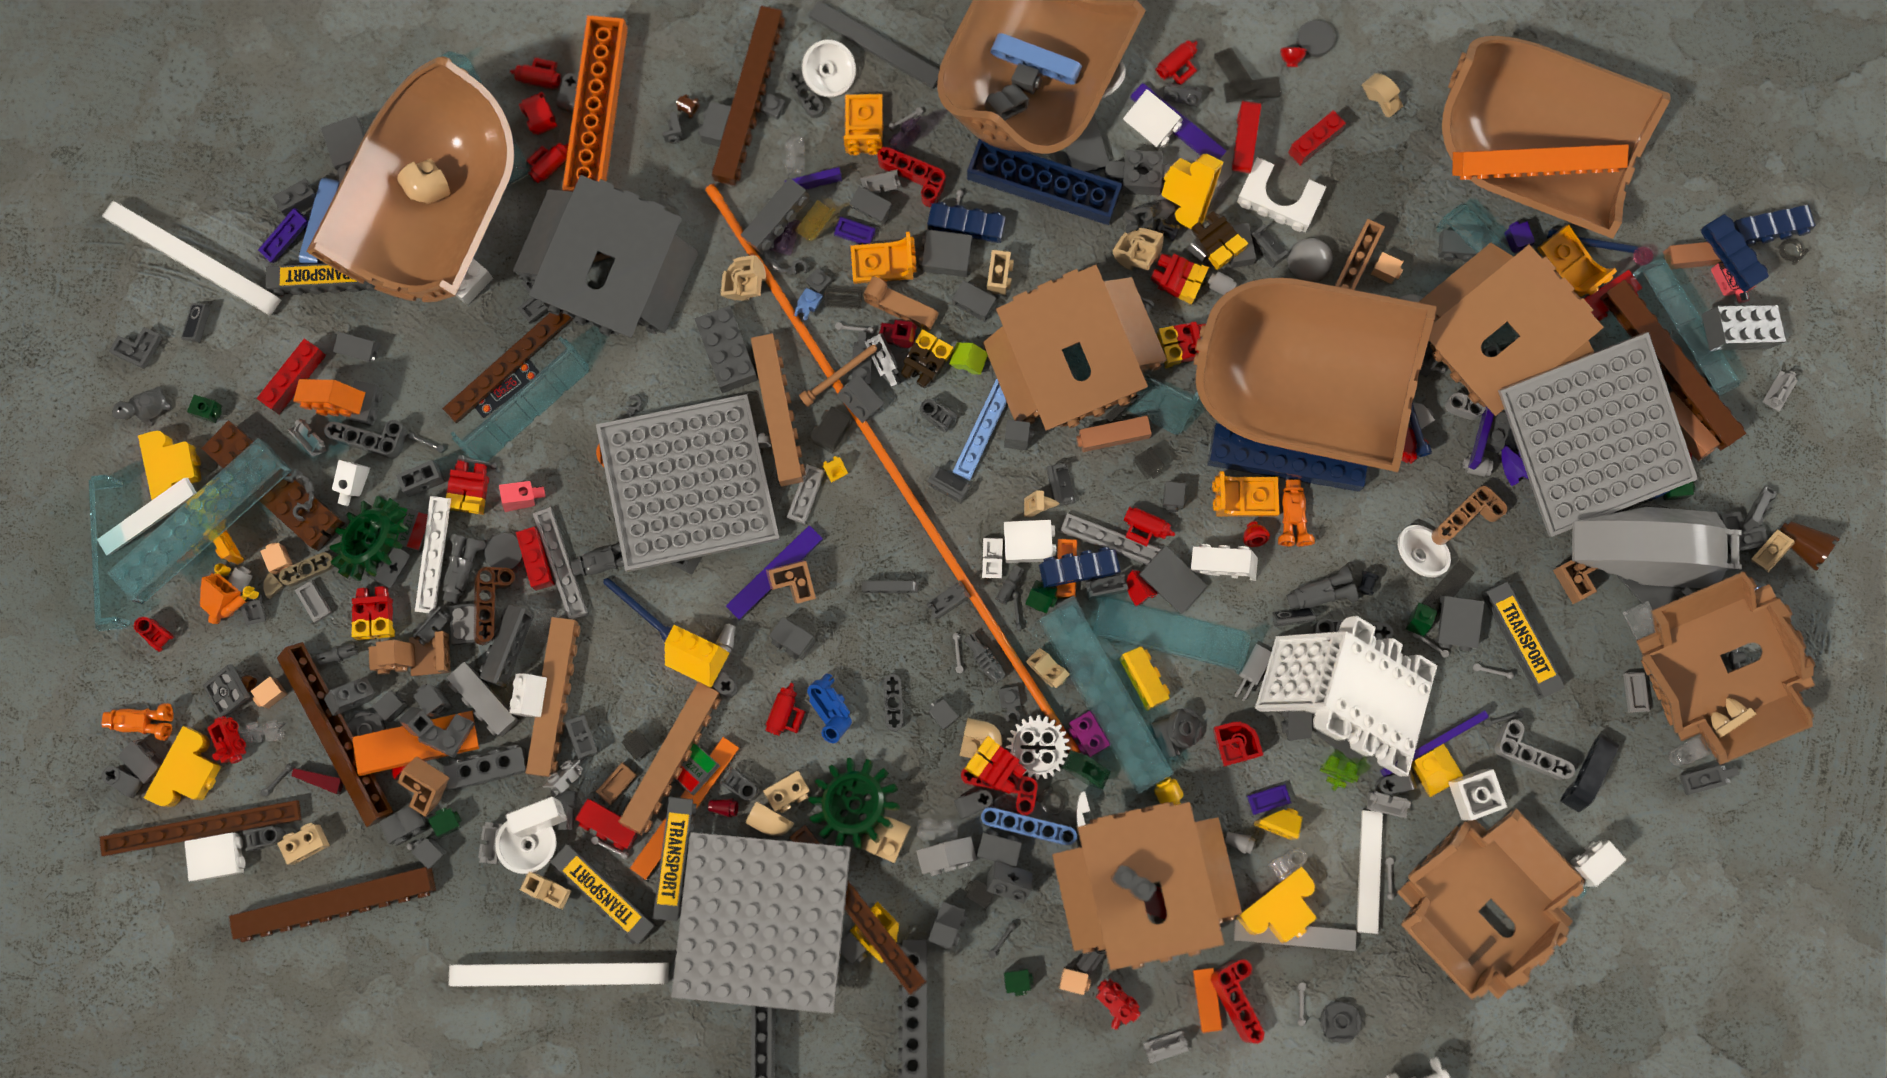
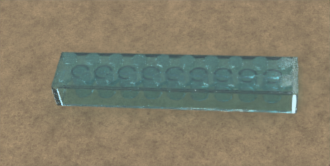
M257 438L109 570L107 574L131 601L143 605L292 470L266 442Z
M1073 600L1039 619L1041 627L1065 669L1069 672V676L1089 711H1091L1110 743L1113 753L1136 793H1141L1174 774L1076 601Z

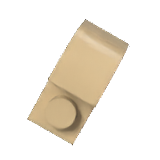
M1375 73L1362 84L1368 99L1378 101L1386 117H1391L1403 107L1398 93H1400L1399 88L1387 76Z
M1041 648L1026 661L1035 673L1051 687L1057 688L1059 685H1062L1070 675L1065 668L1058 665Z
M530 871L520 888L521 891L528 895L544 900L559 909L564 908L571 893V890L559 885V883Z

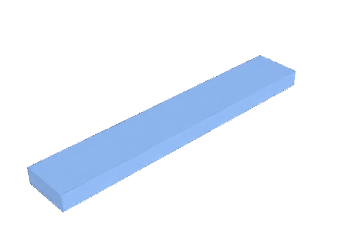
M996 379L953 470L954 474L967 480H971L1007 403L998 379Z

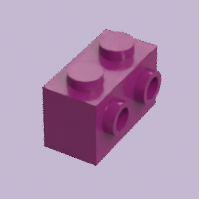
M1091 711L1069 723L1070 728H1068V731L1073 739H1078L1080 743L1078 748L1083 756L1087 755L1090 758L1110 746Z

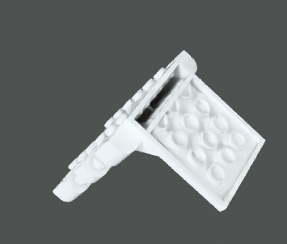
M1358 616L1346 618L1341 623L1339 632L1276 636L1255 709L1260 712L1308 711L1315 713L1313 725L1316 729L1335 740H1345L1348 738L1350 747L1363 756H1373L1375 754L1379 765L1398 776H1408L1437 665L1421 655L1403 656L1401 653L1403 644L1393 638L1376 640L1374 636L1376 627Z

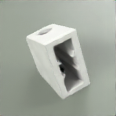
M338 461L332 487L334 491L340 492L338 504L349 506L351 496L361 495L370 467L348 461Z

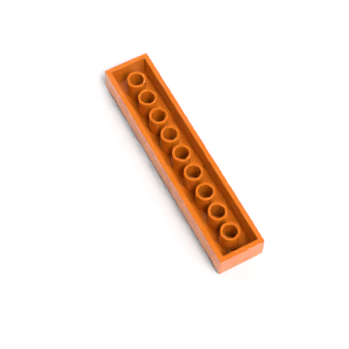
M587 15L563 191L573 192L580 175L598 182L600 179L607 181L628 30L624 18Z

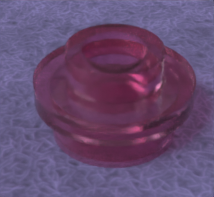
M1640 247L1634 252V261L1640 266L1648 265L1653 259V252L1647 247Z

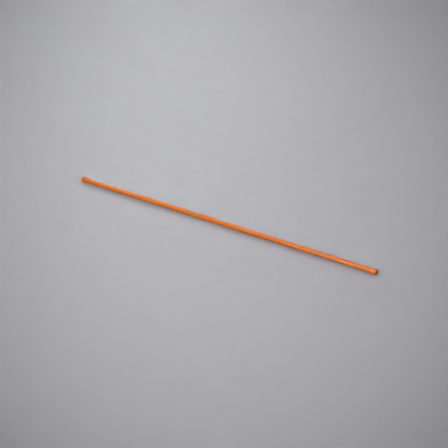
M710 184L706 187L705 191L718 207L748 256L755 255L762 261L766 271V284L826 377H830L835 373L800 317L798 315L797 317L794 316L795 310L756 249L749 245L741 236L743 229L723 200V196L716 185ZM840 379L832 384L837 394L844 387ZM846 406L949 568L971 596L969 599L1045 717L1048 716L1049 723L1055 719L1056 723L1054 726L1062 725L867 421L862 423ZM1063 725L1060 729V732L1066 731ZM1067 732L1063 737L1064 739H1070V741L1065 743V746H1069L1071 749L1066 751L1073 758L1081 753V751Z

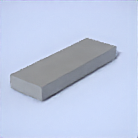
M808 464L805 468L806 475L803 476L804 482L799 483L787 515V519L804 525L825 474V470Z

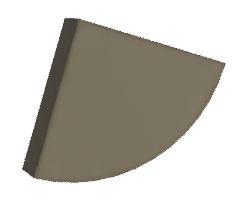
M269 572L264 580L263 589L266 597L271 599L285 586L275 574Z

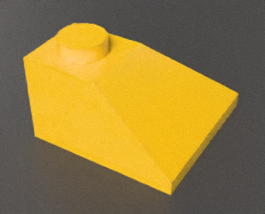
M1444 743L1411 763L1412 769L1429 797L1448 788L1449 781L1463 777Z
M1287 808L1255 821L1254 825L1289 840H1295L1299 837L1302 817L1298 815V811Z
M877 901L871 910L897 942L899 923ZM855 925L850 932L868 952L883 963V959L858 926Z

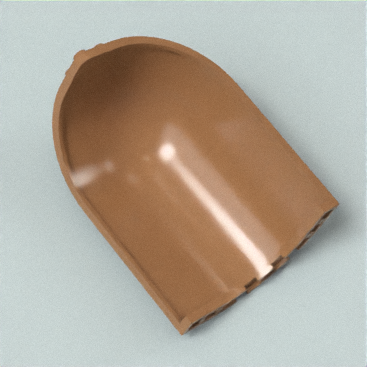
M973 0L940 66L937 81L940 101L972 134L994 147L1016 152L1040 154L1060 151L1072 144L1086 129L1146 10L1137 0ZM999 33L1070 58L1082 65L1074 85L1066 84L1040 74L1042 83L1040 88L1036 89L1034 95L1023 91L1029 98L1028 108L1017 115H1012L1006 121L999 115L985 109L986 99L991 93L1001 92L1005 86L1013 85L1011 79L1017 68L1016 64L991 54V48Z
M1485 36L1473 40L1466 53L1462 52L1456 70L1454 69L1447 87L1450 89L1443 112L1442 134L1451 160L1453 161V152L1628 145L1627 168H1619V172H1607V169H1603V173H1591V170H1587L1585 174H1575V170H1572L1571 174L1564 175L1559 174V171H1555V175H1543V172H1538V176H1526V173H1522V177H1510V174H1505V178H1493V175H1489L1488 179H1477V175H1474L1472 179H1469L1479 187L1613 239L1622 224L1623 205L1626 196L1624 189L1626 184L1630 183L1634 173L1636 157H1641L1653 131L1670 102V93L1530 41L1505 36Z
M445 56L437 57L411 73L386 101L370 125L306 252L357 282L364 284L366 281L375 285V290L410 301H416L417 298H420L423 302H436L456 296L507 187L513 169L514 146L510 126L502 108L492 94L480 82L470 76L465 69L457 67ZM431 158L438 170L441 169L449 186L450 196L430 204L418 202L414 199L411 200L397 180L398 174L412 162L418 164Z
M1267 278L1242 284L1227 292L1215 303L1206 325L1201 327L1200 337L1202 339L1198 338L1196 350L1199 353H1196L1194 365H1197L1196 389L1199 398L1214 419L1230 431L1246 439L1271 446L1398 472L1403 456L1418 376L1434 323L1437 306L1292 278Z

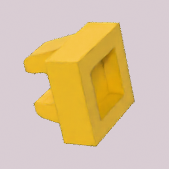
M837 456L833 457V461L829 463L825 461L823 463V468L831 483L848 474L843 461Z

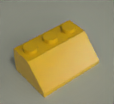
M674 625L665 640V666L712 688L730 653L720 646Z
M1141 646L1122 654L1119 660L1146 711L1170 699L1168 696L1170 691L1166 684L1162 685L1159 679L1161 675L1157 667L1151 665L1150 660L1152 658L1147 649L1143 650Z

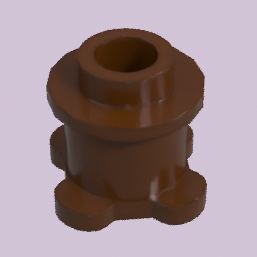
M685 94L678 98L676 106H678L677 110L679 112L683 111L689 114V118L692 119L699 109L700 103L699 99L695 98L693 100Z

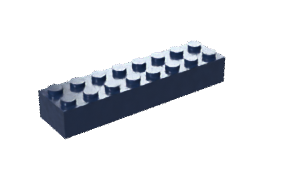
M980 139L977 142L967 170V180L1105 225L1110 223L1122 187V183L1026 152L1000 149Z
M1218 423L1213 428L1207 463L1208 466L1288 480H1301V482L1358 492L1365 486L1367 472L1366 465L1255 442L1235 434Z

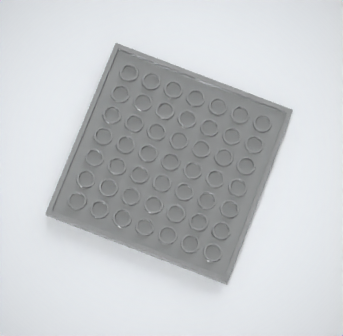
M1644 332L1498 390L1543 522L1550 537L1572 529V521L1608 515L1698 479L1649 332Z
M747 394L596 424L626 572L780 540Z
M690 832L671 997L833 1014L851 847Z

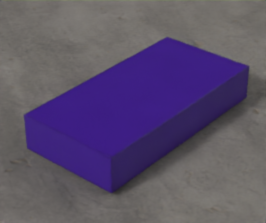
M840 216L834 236L861 245L871 244L876 228Z
M1285 784L1247 796L1253 815L1292 803Z

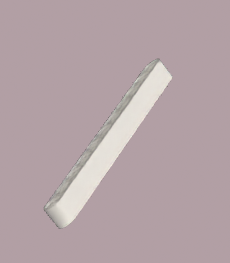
M114 201L111 202L102 215L103 218L270 316L281 302V299Z
M669 963L449 965V986L669 983Z

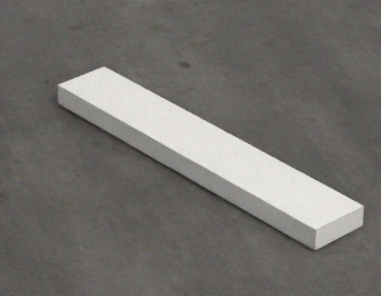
M183 478L99 537L97 540L106 556L112 555L196 496L197 492L190 480Z
M430 496L415 606L416 612L429 613L433 608L437 609L451 505L450 498Z
M1361 811L1356 932L1378 934L1383 813L1376 811Z

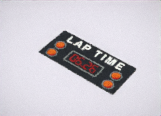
M528 359L475 407L482 418L487 417L541 377V374Z

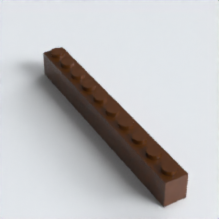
M760 6L712 171L715 182L736 186L737 180L740 181L741 166L742 163L746 162L747 158L746 148L751 145L752 135L750 134L752 129L756 127L757 119L755 117L757 112H760L762 105L760 101L761 96H764L766 93L765 82L771 75V62L775 61V47L780 44V30L784 29L786 18L783 17L782 10Z
M1623 280L1600 297L1631 338L1644 332H1649L1664 380L1721 443L1718 446L1720 451L1747 434L1744 431L1743 425L1732 416L1731 410L1721 402L1719 395L1709 387L1705 377L1698 373L1693 362L1686 358L1682 348L1675 344L1670 337V333L1663 329L1658 322V318L1648 310L1644 300L1637 296L1631 284Z
M303 642L285 647L277 659L365 826L370 827L387 818L393 810L373 773L362 776L358 775L353 735L341 713L333 716L324 700L329 690Z
M424 867L230 915L229 921L233 940H240L241 943L252 941L253 936L260 935L261 938L273 935V931L280 930V933L293 930V926L300 925V928L312 926L313 921L319 920L320 923L332 921L333 916L339 915V918L352 916L351 912L359 910V913L371 911L373 906L378 905L379 908L391 906L393 901L398 900V903L411 901L410 897L417 895L418 899L428 897L430 892L436 891L432 867L430 869Z

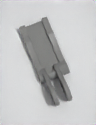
M1255 644L1239 675L1244 679L1234 695L1235 697L1240 694L1246 681H1249L1251 684L1245 692L1242 701L1247 699L1254 684L1257 685L1269 663L1271 651Z

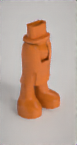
M1286 480V488L1283 489L1284 494L1282 498L1283 534L1278 537V545L1287 547L1295 545V536L1293 534V526L1297 525L1296 546L1315 544V538L1312 534L1307 533L1306 523L1308 522L1306 519V498L1304 488L1301 487V480Z
M169 703L160 704L157 710H112L111 712L103 713L101 725L104 728L119 732L152 733L156 739L165 741L172 732V725L169 723L151 724V720L171 722L173 721L174 713Z

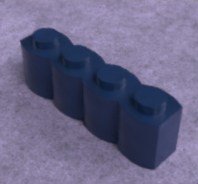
M936 202L931 204L927 229L972 235L973 239L1001 243L1005 217L998 212L987 214L981 209L967 210L960 205L949 207L944 202Z
M1803 205L1773 213L1741 218L1734 221V227L1739 233L1744 235L1746 245L1750 247L1755 245L1756 242L1762 241V244L1772 242L1774 238L1784 240L1792 237L1794 234L1799 236L1807 235L1815 227L1809 205Z
M1724 214L1701 229L1703 237L1712 246L1718 258L1723 261L1725 268L1734 277L1735 282L1743 292L1748 291L1769 277L1766 266L1757 260L1756 252L1746 245L1744 235L1735 229L1734 221Z
M1109 547L1100 548L1096 553H1092L1091 550L1080 552V556H1073V553L1063 555L1062 559L1056 560L1055 557H1048L1039 564L1044 588L1111 576L1121 572L1116 550H1110Z

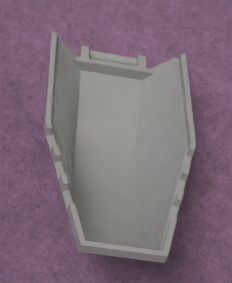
M1643 507L1572 521V561L1604 570L1609 574L1622 576L1624 579L1639 582L1638 584L1704 589L1720 582L1727 570H1742V564H1740V536L1742 535V530L1727 529L1717 512ZM1728 536H1731V564L1728 563Z

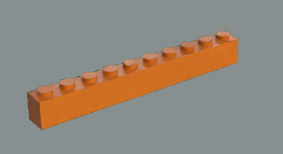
M1628 145L1453 152L1452 176H1460V180H1469L1474 175H1477V179H1488L1489 175H1493V178H1505V174H1510V177H1522V173H1526V176H1538V172H1543V175H1555V171H1559V174L1564 175L1571 174L1572 170H1575V174H1585L1587 170H1591V173H1603V169H1607V172H1619V168H1627Z

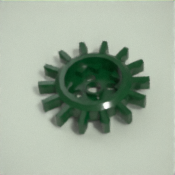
M376 496L373 507L363 500L361 501L360 514L357 516L350 512L346 514L348 520L351 521L347 528H336L335 530L336 533L342 536L341 542L330 545V549L339 554L330 561L332 565L339 569L337 573L347 579L350 576L357 581H361L364 570L375 577L377 575V563L380 561L387 565L392 563L387 554L392 547L402 549L403 545L396 540V536L408 531V527L399 522L407 513L398 507L399 504L391 498L386 501L382 497Z
M847 758V772L840 774L839 770L831 764L828 767L834 779L829 784L821 779L815 780L818 787L825 791L823 797H809L808 801L815 806L822 805V812L810 816V820L813 823H819L823 820L827 821L828 824L819 833L824 840L836 830L839 833L835 840V846L843 847L846 837L853 836L854 848L861 850V835L868 833L870 839L878 843L880 841L879 836L874 831V828L879 823L886 828H893L894 825L890 820L883 816L886 810L896 811L900 809L897 803L886 802V795L898 791V787L895 784H889L882 788L880 783L889 773L882 768L874 777L869 775L873 766L871 760H865L862 771H855L854 761L851 758ZM852 792V796L847 798V793ZM867 795H871L869 801H865ZM854 800H859L860 807L852 810L851 803ZM843 811L848 812V814L845 817H842ZM866 814V819L861 820V815Z

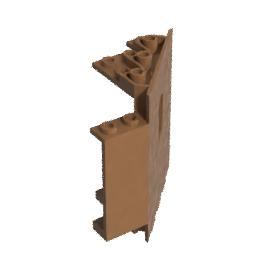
M1489 243L1419 301L1422 304L1437 306L1429 337L1433 358L1437 362L1442 361L1448 366L1451 371L1450 377L1456 383L1460 382L1467 388L1470 393L1468 397L1474 404L1479 403L1483 407L1487 406L1495 416L1504 410L1498 390L1594 353L1589 339L1604 328L1591 313L1593 311L1591 306L1583 298L1580 299L1573 291L1574 287L1565 277L1562 278L1555 271L1556 267L1545 256L1542 259L1530 244L1513 257L1496 245ZM1508 322L1520 337L1495 357L1485 356L1481 351L1482 342Z
M1097 264L1079 272L1075 269L1064 274L1062 278L1053 282L1050 280L1037 286V289L1028 293L1025 291L1012 297L1013 301L996 308L1003 326L983 342L1014 421L1030 422V424H1033L1035 419L1040 417L1046 431L1060 426V428L1065 426L1073 428L1080 424L1079 421L1087 416L1094 415V417H1099L1105 414V410L1112 405L1119 404L1124 406L1131 402L1130 399L1137 395L1136 392L1148 387L1143 372L1149 369L1151 372L1161 368L1162 363L1167 361L1132 277L1103 281ZM1079 342L1091 368V375L1085 381L1074 379L1062 351Z
M1741 572L1651 611L1655 633L1636 640L1643 655L1641 663L1646 674L1650 677L1658 700H1661L1663 712L1669 725H1673L1674 731L1678 733L1681 741L1701 734L1720 765L1813 727L1812 718H1814V714L1810 707H1805L1799 692L1815 686L1812 680L1815 663L1812 657L1806 656L1804 652L1806 645L1799 630L1796 631L1791 624L1792 611L1787 604L1784 605L1780 598L1775 596L1770 584L1756 589L1755 581L1752 577L1748 578L1745 572ZM1748 643L1760 645L1762 654L1758 660L1727 672L1720 655ZM1726 698L1737 700L1746 709L1752 708L1756 715L1718 739L1714 734L1716 730L1712 725L1713 712L1721 713L1732 720L1726 708Z
M1168 802L1090 820V824L1078 827L1082 847L1052 854L1074 951L1082 950L1083 953L1095 951L1094 947H1098V951L1106 949L1110 970L1128 966L1136 969L1144 967L1145 962L1159 959L1161 963L1173 960L1172 956L1188 953L1189 956L1201 954L1200 950L1224 945L1219 924L1235 920V915L1242 914L1219 817L1195 822L1190 802L1178 805ZM1118 866H1127L1134 870L1138 877L1146 878L1152 883L1160 881L1167 910V918L1163 923H1151L1147 917L1144 901L1136 899L1129 890L1122 889L1113 883L1111 877Z
M1516 808L1488 830L1476 819L1464 821L1460 828L1456 826L1440 844L1441 847L1437 845L1427 855V858L1421 863L1423 866L1418 864L1408 874L1409 880L1397 891L1411 907L1401 925L1471 1000L1476 996L1482 997L1488 990L1497 999H1500L1509 989H1514L1518 985H1525L1530 980L1531 970L1537 965H1544L1549 960L1548 957L1555 951L1553 949L1554 946H1561L1568 940L1567 935L1570 930L1568 927L1573 920L1561 908L1569 902V898L1572 896L1578 897L1584 891L1583 886L1586 880ZM1490 899L1514 923L1515 932L1511 937H1502L1478 912Z

